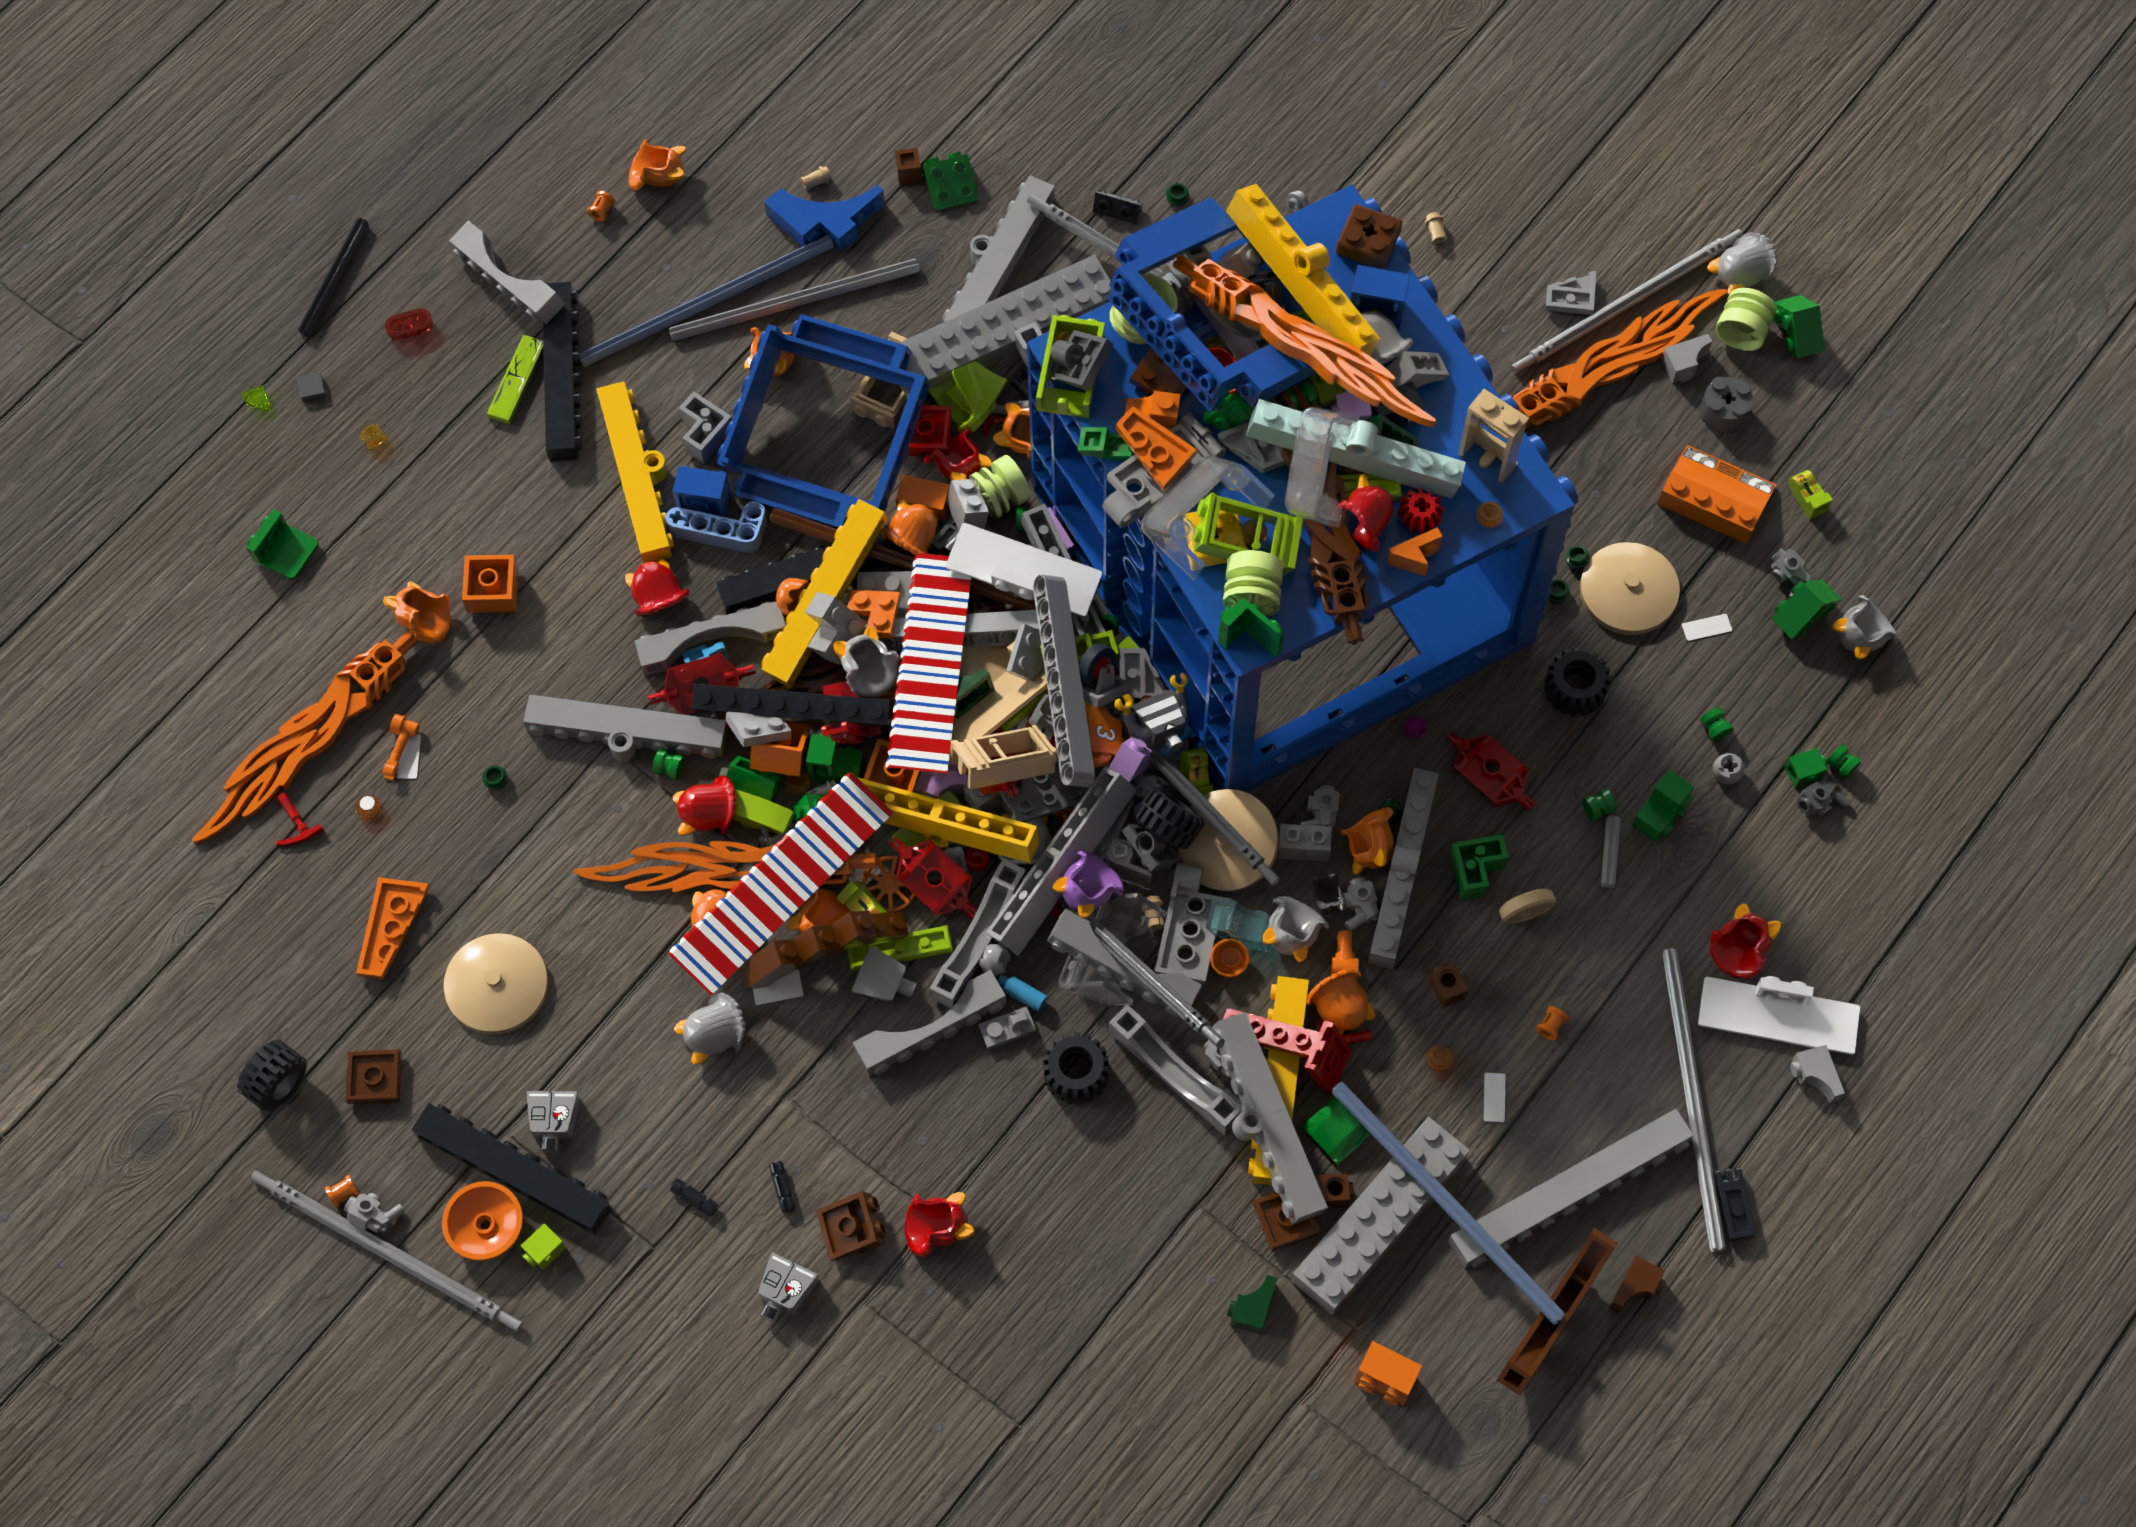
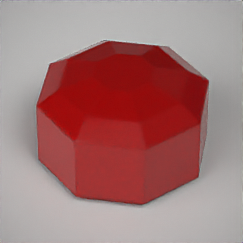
M973 847L968 848L964 856L968 869L976 872L986 869L990 862V856L987 851Z

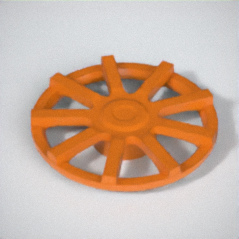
M898 856L877 858V865H879L883 874L882 877L870 873L872 869L864 870L862 883L865 887L868 877L879 882L878 885L868 887L867 889L870 892L878 889L881 890L876 898L879 902L885 894L888 895L889 908H885L887 912H896L905 908L915 897L911 893L910 897L907 898L900 891V888L905 886L895 878V870L900 861ZM893 861L890 873L886 872L882 862ZM894 894H897L904 901L902 905L894 907Z

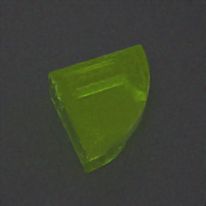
M263 385L240 393L247 405L259 408L260 410L272 409Z

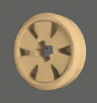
M1537 889L1510 899L1501 906L1499 913L1505 923H1520L1546 913L1553 908L1556 899L1552 890Z

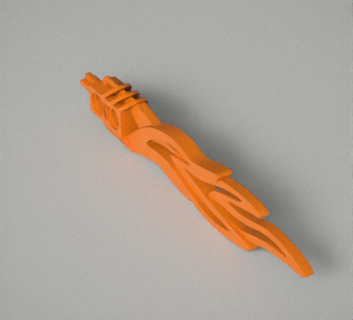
M1180 254L1177 256V260L1173 262V267L1191 278L1188 291L1204 300L1207 307L1211 309L1215 307L1216 312L1220 315L1225 313L1227 319L1231 322L1236 320L1257 329L1277 350L1308 364L1329 384L1333 385L1335 381L1348 392L1370 405L1378 407L1381 402L1390 410L1424 426L1434 427L1436 419L1399 393L1393 386L1395 377L1363 351L1332 337L1325 330L1304 319L1288 314L1261 287L1232 270L1224 269L1210 259L1198 266Z
M1719 289L1699 295L1686 302L1675 315L1660 324L1679 305V300L1669 302L1650 313L1643 320L1641 317H1637L1620 335L1595 343L1580 356L1576 363L1554 370L1552 368L1549 370L1548 376L1543 378L1544 374L1540 375L1536 383H1534V379L1531 380L1528 388L1513 396L1520 412L1529 417L1525 429L1531 425L1538 426L1545 421H1553L1560 418L1562 415L1580 406L1583 399L1595 387L1624 379L1637 372L1638 367L1661 359L1664 348L1686 341L1694 329V325L1690 324L1702 312L1724 298L1728 290ZM1702 303L1688 315L1676 330L1661 335L1675 325L1685 312L1695 305ZM1659 316L1645 332L1642 342L1632 345L1646 326ZM1601 361V364H1604L1598 367L1597 369L1593 370L1585 378H1583L1584 375L1597 363ZM1561 387H1567L1566 393Z
M408 630L393 645L385 639L381 643L375 644L366 653L357 655L352 659V663L347 664L343 668L344 671L334 676L331 685L318 703L307 707L293 716L279 728L280 734L270 738L250 753L226 782L224 789L229 794L224 803L207 824L193 837L192 842L194 844L205 842L226 829L237 819L246 803L257 790H259L242 814L244 819L250 818L262 809L281 787L286 790L301 767L308 760L330 747L342 731L346 721L366 709H371L374 699L376 698L379 701L382 698L384 689L386 693L391 690L392 682L404 672L405 665H407L403 655L419 641L414 636V633ZM392 657L389 662L382 663L385 658ZM368 674H374L371 679L364 680ZM353 682L364 692L352 694ZM332 712L327 722L318 731L316 729L312 730ZM287 757L273 785L268 790L278 772V762ZM263 772L245 790V792L238 800L232 812L221 823H219L230 810L231 806L235 802L237 796L239 795L244 785L248 783L252 778Z
M712 841L709 843L712 847L687 842L659 843L632 850L631 854L636 856L626 861L606 866L574 869L573 872L588 879L608 882L624 881L645 874L663 873V875L652 879L625 885L626 889L633 891L672 889V892H682L708 884L732 889L734 886H738L739 881H717V879L735 876L744 877L749 874L750 870L738 872L739 870L714 863L761 862L764 855L771 852L775 845L759 849L751 845L727 841ZM727 847H735L745 851L732 852ZM671 848H690V849H695V850H699V851H702V852H691V851H663V850L671 849ZM876 853L852 854L844 862L843 866L837 869L822 885L846 882L847 875H853V869H876ZM651 859L682 862L673 866L646 867L619 876L608 877L596 874L620 870ZM689 864L711 869L696 871L669 883L649 887L653 883L684 872ZM833 875H842L841 879H830Z

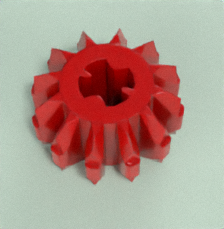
M1422 488L1418 489L1417 494L1410 490L1407 493V497L1401 498L1397 514L1401 517V526L1409 525V533L1414 529H1418L1421 535L1424 529L1430 531L1435 526L1441 524L1444 506H1441L1440 497L1433 498L1434 493L1432 490L1427 494L1423 493Z

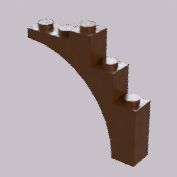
M869 910L853 911L847 913L831 925L811 926L794 939L772 941L748 958L739 967V971L746 990L766 988L782 977L827 957L870 944L904 939L910 934L901 911L870 914Z
M1594 1228L1550 1297L1565 1313L1564 1318L1555 1325L1540 1312L1497 1378L1498 1382L1519 1396L1521 1395L1618 1244L1616 1241Z

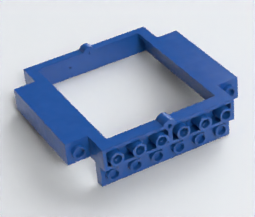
M1212 197L1124 237L1114 255L1122 266L1117 268L1109 284L1112 291L1108 297L1113 306L1210 413L1218 409L1226 393L1234 388L1239 391L1241 397L1251 407H1254L1259 399L1267 400L1317 374L1308 364L1280 352L1271 344L1223 367L1186 326L1184 317L1179 313L1175 314L1141 276L1176 259L1180 254L1184 255L1236 229L1249 241L1231 217Z
M800 314L799 319L794 322L792 328L793 336L783 334L778 327L768 324L766 330L762 332L759 338L758 352L754 354L751 360L750 374L743 382L742 396L738 399L733 410V421L729 423L726 429L725 443L721 445L717 454V464L722 469L742 475L736 482L735 495L742 501L749 503L759 502L764 508L771 510L777 508L834 529L844 525L850 506L852 504L855 505L859 499L741 462L758 414L763 408L764 398L780 353L785 351L911 389L871 502L862 500L885 512L904 457L908 453L913 432L931 385L926 376L906 371L912 351L906 345Z

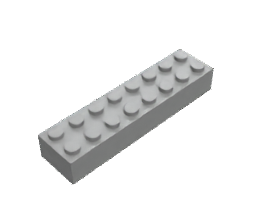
M1429 1116L1404 1144L1411 1154L1442 1186L1447 1183L1464 1163L1470 1152L1466 1146ZM1393 1157L1294 1271L1291 1282L1333 1316L1433 1198Z

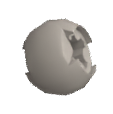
M1726 753L1720 755L1713 763V774L1716 780L1722 784L1732 785L1737 783L1745 773V765L1736 754ZM1725 766H1729V769H1733V771L1729 772Z
M990 944L984 947L983 958H980L982 970L984 972L991 970L994 976L1006 973L1007 963L1011 960V955L1007 948L1000 944Z

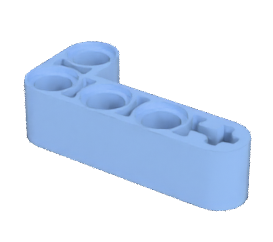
M759 502L746 504L740 521L678 507L670 509L666 514V522L672 536L744 553H753L759 549L767 525L764 506ZM753 515H759L756 519L750 518ZM700 526H706V528L702 530L697 529ZM723 531H729L726 535L720 534ZM747 536L753 537L750 540H744V538Z

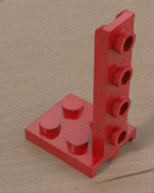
M847 681L822 686L824 695L858 697L851 691ZM848 721L841 722V724L829 723L830 726L821 727L823 737L831 738V741H837L838 745H857L863 743V740L866 738L884 735L882 727L861 726Z
M1227 1008L1223 1019L1244 1012ZM1246 1013L1260 1046L1307 1058L1305 1068L1323 1094L1333 1096V1088L1338 1084L1352 1052V1049L1334 1023L1324 1021L1320 1032Z

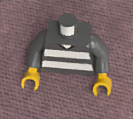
M1181 673V684L1176 682L1175 675H1172L1170 678V684L1176 688V692L1171 689L1134 705L1133 698L1129 694L1123 695L1125 706L1122 704L1121 699L1115 700L1114 706L1117 710L1123 711L1122 717L1130 735L1143 742H1147L1153 748L1166 744L1171 752H1175L1183 746L1180 737L1184 735L1185 726L1189 723L1187 691L1183 688L1188 682V677L1185 673Z

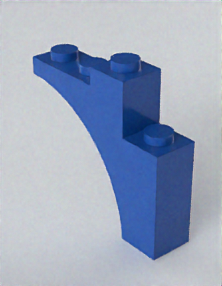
M878 185L857 197L827 203L804 200L780 188L764 204L766 215L802 247L818 240L822 234L823 236L829 235L833 240L834 246L842 251L846 246L852 245L858 237L856 227L864 224L873 212H878L883 207L885 200L884 191Z

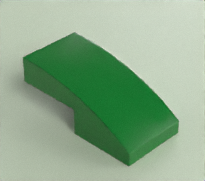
M1081 427L1078 452L1080 454L1116 461H1126L1135 455L1119 433H1110L1107 427Z

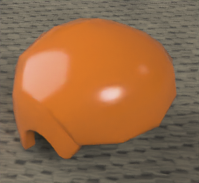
M788 578L779 585L776 593V603L783 614L788 615L791 610L795 611L799 604L798 598L800 593L809 586L807 580Z
M1232 938L1216 943L1210 955L1212 968L1217 974L1228 978L1236 977L1247 969L1250 960L1246 946L1241 941Z

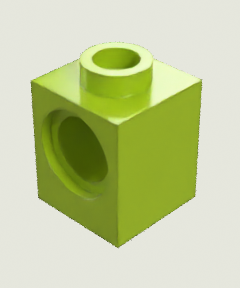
M545 1223L521 1245L525 1252L522 1257L533 1268L538 1265L542 1270L566 1249L563 1241Z

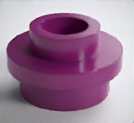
M1418 715L1409 718L1404 725V731L1409 739L1420 738L1427 730V720Z

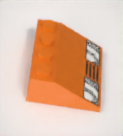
M1687 445L1663 487L1657 504L1747 544L1776 484Z

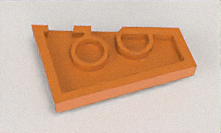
M1134 406L1116 424L1117 432L1163 492L1196 456L1197 449Z

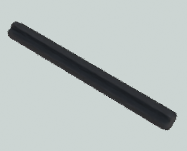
M362 218L356 219L298 327L301 335L309 337L312 334L369 227L367 220Z

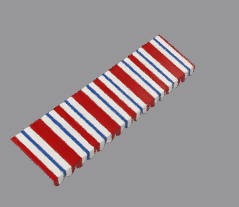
M917 553L913 560V567L915 568L911 574V580L913 581L909 588L911 594L907 605L910 607L906 612L907 622L904 626L906 634L903 637L902 645L904 647L900 658L903 660L899 665L900 675L897 679V686L899 687L895 693V700L897 701L893 708L895 715L891 722L893 729L889 738L891 743L888 747L887 769L899 768L947 774L971 577L946 568L949 556Z
M852 772L846 774L841 779L840 784L835 785L829 791V795L824 796L817 806L813 807L806 817L802 818L795 825V829L790 830L783 840L775 844L771 852L764 855L761 863L753 866L749 874L740 879L738 886L730 889L726 897L717 902L715 909L708 911L703 920L694 925L692 932L685 934L680 943L670 949L669 955L712 996L893 812Z

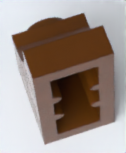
M1635 1256L1609 1308L1619 1313L1622 1307L1633 1299L1646 1298L1650 1300L1654 1293L1659 1295L1666 1282L1662 1279L1665 1270Z

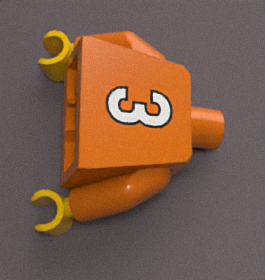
M1084 703L1095 769L1110 763L1122 743L1128 739L1121 737V721L1114 718L1104 706L1096 708L1088 703Z

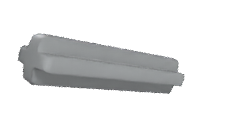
M1608 816L1605 826L1601 886L1609 889L1614 888L1616 883L1621 820L1618 816Z

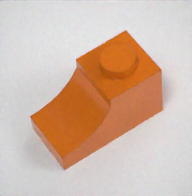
M1154 391L1148 397L1127 398L1125 414L1134 406L1166 429L1171 430L1178 424L1181 394Z

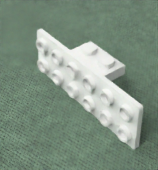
M967 523L962 524L946 563V568L989 583L1002 591L1017 593L1020 597L1028 600L1034 599L1033 583L1037 575L1044 574L1063 577L1067 584L1071 613L1082 617L1087 616L1102 577V571Z
M1767 976L1765 978L1761 977L1757 986L1705 977L1698 1026L1810 1048L1826 1045L1828 1051L1853 1055L1856 1047L1860 1006L1813 997L1814 987L1807 986L1804 982L1800 981L1789 983L1781 981L1777 977Z

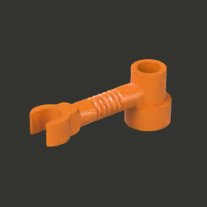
M395 714L391 721L390 733L399 735L392 751L393 753L382 771L384 778L392 781L397 774L399 761L409 737L416 738L420 729V723L407 720V717Z

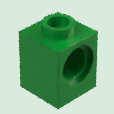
M1817 748L1789 757L1784 768L1796 789L1823 779L1828 770L1826 758L1820 755Z

